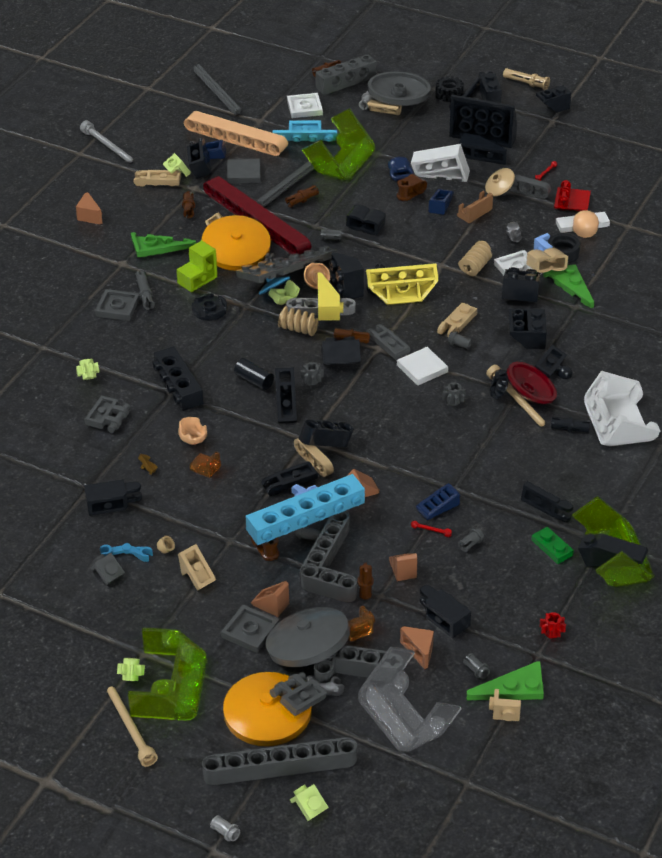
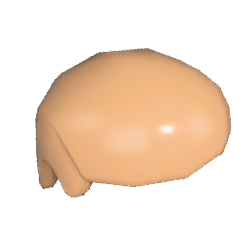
M588 210L578 212L573 219V231L583 238L592 237L596 234L599 226L596 214Z
M312 262L305 268L304 281L310 288L318 289V272H321L330 282V271L324 264Z
M186 417L179 421L178 435L183 442L189 445L200 444L207 438L206 425L202 426L200 419L197 417Z

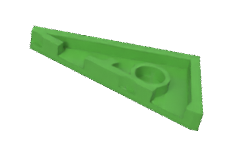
M135 232L131 233L137 258L185 250L196 244V240L186 238L183 241H174L173 237L147 234L146 237L136 236Z
M576 264L568 265L562 271L550 270L543 273L544 277L549 276L554 279V284L562 287L571 296L577 295L581 298V303L594 308V300Z
M540 661L467 690V700H490V697H494L495 689H499V699H543L544 691Z

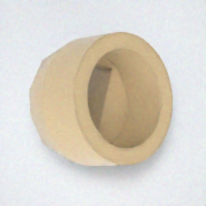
M164 536L157 542V549L161 550L162 553H169L175 548V543L169 536Z

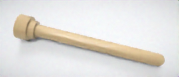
M492 365L486 374L492 380L495 372L501 368L498 365ZM508 382L506 391L539 426H544L545 420Z
M109 687L107 692L139 749L138 759L141 765L144 767L153 765L158 759L155 750L144 742L115 687Z

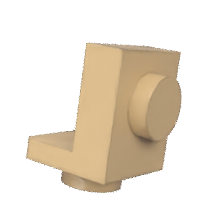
M495 689L494 697H490L489 710H493V719L519 721L521 700L499 699V689Z

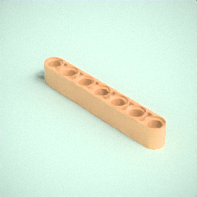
M194 111L184 121V126L191 132L273 156H279L288 146L287 139L282 135L199 111Z

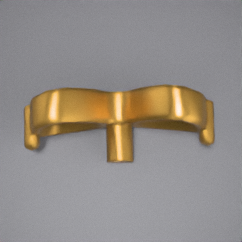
M140 454L138 459L143 463L141 469L146 468L150 472L149 474L152 475L158 467L149 461L150 456Z

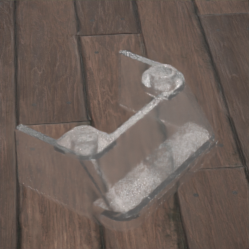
M390 646L360 688L358 700L395 748L399 751L410 752L442 736L462 708L460 705L437 702L427 717L423 719L403 695L409 686V677L403 669L415 652L409 649Z

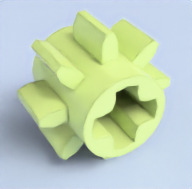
M93 359L79 361L80 366H76L77 375L82 376L83 380L96 378V373L100 371L98 362L94 363Z
M124 658L123 663H118L117 674L122 675V680L138 681L139 676L144 675L145 665H141L138 658Z

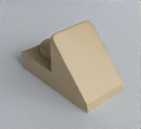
M197 544L178 554L181 574H188L197 591L217 580Z

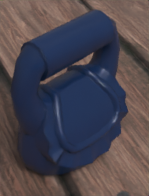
M395 157L388 162L390 177L396 182L410 174H414L406 157ZM404 172H405V173H406V172H409V173H410V174H403V175H396V176H395V174H398V173H404Z

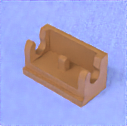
M483 190L480 192L477 201L463 208V203L460 204L457 217L471 223L492 210L493 194L488 193L484 197L485 191Z

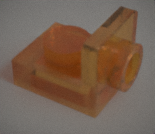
M215 452L211 457L199 453L190 464V470L211 478L221 467L220 453Z
M364 605L360 606L359 617L348 621L350 625V641L373 633L374 615Z

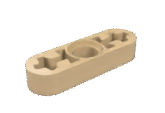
M299 438L294 440L296 451L306 461H310L322 477H326L334 472L331 461L316 446L306 445Z

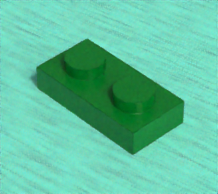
M545 527L532 535L531 541L555 563L559 564L573 556L574 550L549 527Z

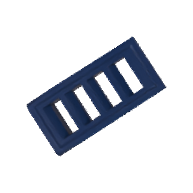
M223 140L206 143L210 159L226 158V147Z
M438 189L429 200V213L445 214L454 191Z
M448 483L416 505V509L426 520H429L460 505V494Z

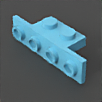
M321 120L289 121V130H273V133L284 136L287 141H337V130H321Z

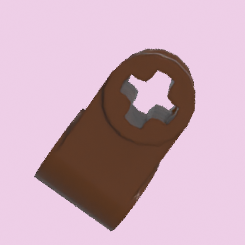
M410 174L404 179L399 180L397 183L399 187L397 199L408 201L422 194L427 188V182L415 174Z
M250 536L253 545L264 560L274 561L279 557L280 554L277 548L279 543L278 537L257 545Z

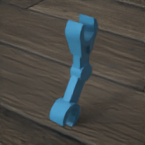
M129 543L116 547H111L110 545H102L100 547V553L104 554V556L109 553L113 555L122 553L133 554L143 562H149V555L153 556L150 547H134Z

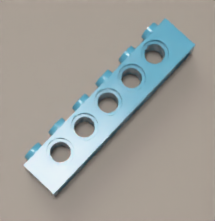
M354 474L348 475L246 515V530L257 545L269 542L272 539L365 503V488Z

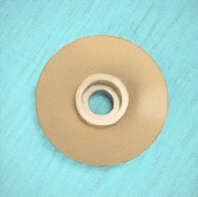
M503 168L494 172L486 182V192L492 193L493 197L507 192L514 183V172L509 168Z

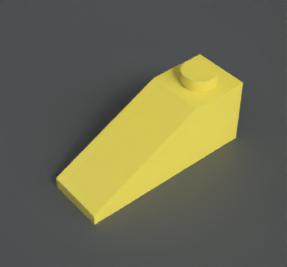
M318 272V321L340 320V313H343V302H340V295L325 276Z

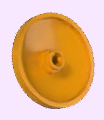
M232 215L219 218L210 223L202 234V241L216 249L217 266L226 270H240L245 265L256 266L258 262L265 260L266 253L270 251L271 240L267 229L257 220L246 216Z
M261 672L242 678L230 688L223 704L224 720L228 729L240 740L257 746H276L293 740L307 727L312 711L310 707L299 715L294 716L280 703L282 696L273 698L270 695V690L274 688L275 684L281 681L285 682L289 678L288 675L277 672Z

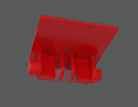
M564 180L561 183V188H557L554 208L576 210L579 212L588 210L591 191L571 189V183L568 180Z

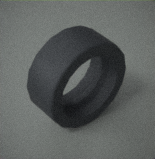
M560 233L549 238L548 243L553 248L562 246L571 248L570 250H560L568 256V263L579 258L581 243L577 237L571 234Z

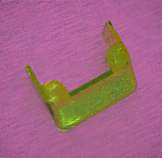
M350 108L331 118L340 131L336 136V140L341 150L334 157L322 140L302 149L317 172L341 180L351 178L375 150L373 140Z
M599 496L572 514L577 521L585 526V534H606L641 545L629 521ZM623 551L596 569V572L605 579L608 585L615 587L644 583L655 577L647 557H645L643 564H638Z
M142 627L144 653L176 655L171 680H157L153 683L151 692L128 691L130 716L184 721L195 718L198 713L206 670V652L179 630Z

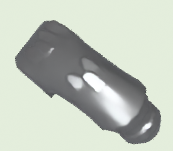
M516 222L508 223L506 233L510 240L519 242L522 239L519 224Z
M311 675L306 677V682L313 679L327 692V695L340 696L344 692V685L340 684L341 680L336 676L332 677L331 682L320 683Z

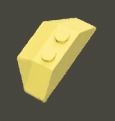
M437 264L366 270L368 288L386 305L422 302L439 281Z

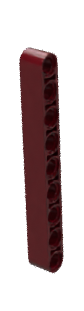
M220 176L203 184L205 193L230 212L260 222L269 232L270 240L289 254L298 253L302 255L304 251L311 250V242L306 236Z

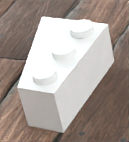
M461 144L416 151L411 160L413 171L418 177L435 179L436 177H444L446 180H452V178L462 179L463 182L468 180L470 170Z

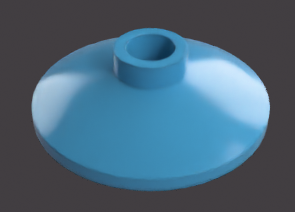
M285 276L266 279L267 283L261 288L259 295L282 285L291 278Z

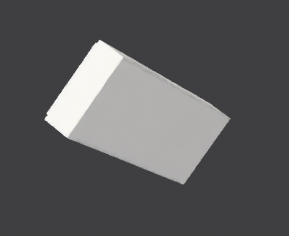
M605 212L595 213L599 220L598 228L610 226V220ZM574 216L556 218V225L560 233L573 231Z

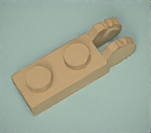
M139 170L135 172L134 184L140 187L145 185L179 186L181 171L176 170L171 174L168 170Z
M461 303L439 325L437 333L443 334L447 329H449L447 337H449L451 332L456 331L460 333L477 315V308Z

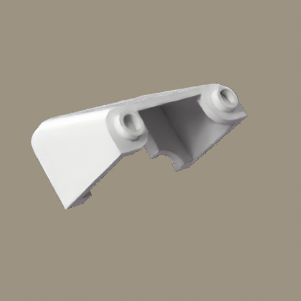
M604 371L599 373L584 397L586 409L600 443L606 446H618L653 441L661 431L657 423L649 422L645 425L636 405L643 396L639 381Z

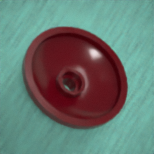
M518 361L511 363L507 368L508 380L521 397L538 404H549L555 400L557 391L554 384L539 369Z

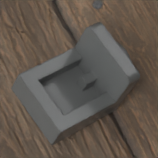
M112 553L106 556L101 554L93 560L94 564L90 568L92 572L95 570L98 572L106 585L125 573Z

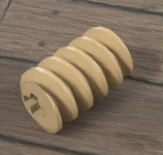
M485 241L476 242L459 261V268L469 276H476L492 258L489 244Z
M285 306L280 313L278 327L288 328L290 331L295 330L298 333H308L310 336H313L318 327V318L315 319L314 313H311L308 317L307 311L301 315L300 309L297 310L296 314L294 308H291L288 312V307Z

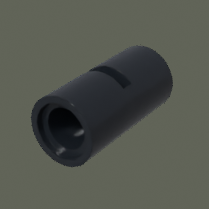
M241 358L235 365L234 373L263 390L269 389L274 382V374L245 358Z

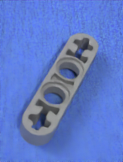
M291 298L286 302L288 312L291 308H294L295 314L300 309L301 315L305 311L308 312V315L311 313L318 315V298ZM340 298V302H343V313H340V315L354 314L356 311L355 301L350 298Z

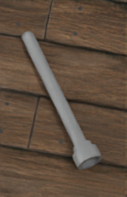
M85 120L81 123L80 130L84 134H91L128 163L133 162V158L96 131L90 121Z

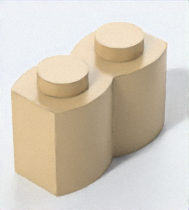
M548 248L544 251L535 249L527 253L526 264L539 273H545L550 270L562 271L568 266V256L556 248Z

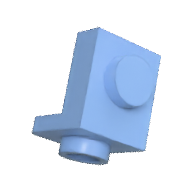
M548 233L534 238V250L544 251L548 248H553L548 243L550 238Z

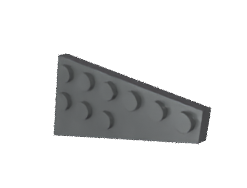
M324 246L320 247L318 251H304L302 255L298 253L290 254L289 258L278 257L274 258L273 262L261 261L256 266H242V269L236 270L238 278L262 283L264 279L276 278V274L285 275L302 269L305 265H309L312 262L331 259V253H337V250Z

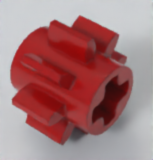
M556 612L546 613L545 619H540L541 634H545L548 638H560L561 632H566L565 617H561Z

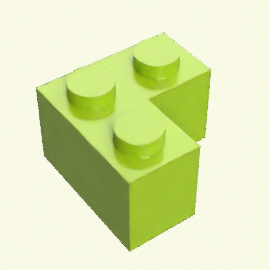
M201 240L189 247L190 262L176 269L177 283L192 293L218 277L216 249Z

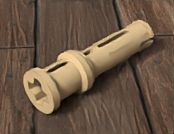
M505 68L503 72L504 78L527 83L533 88L539 87L542 90H547L550 85V77H541L536 73L530 75Z

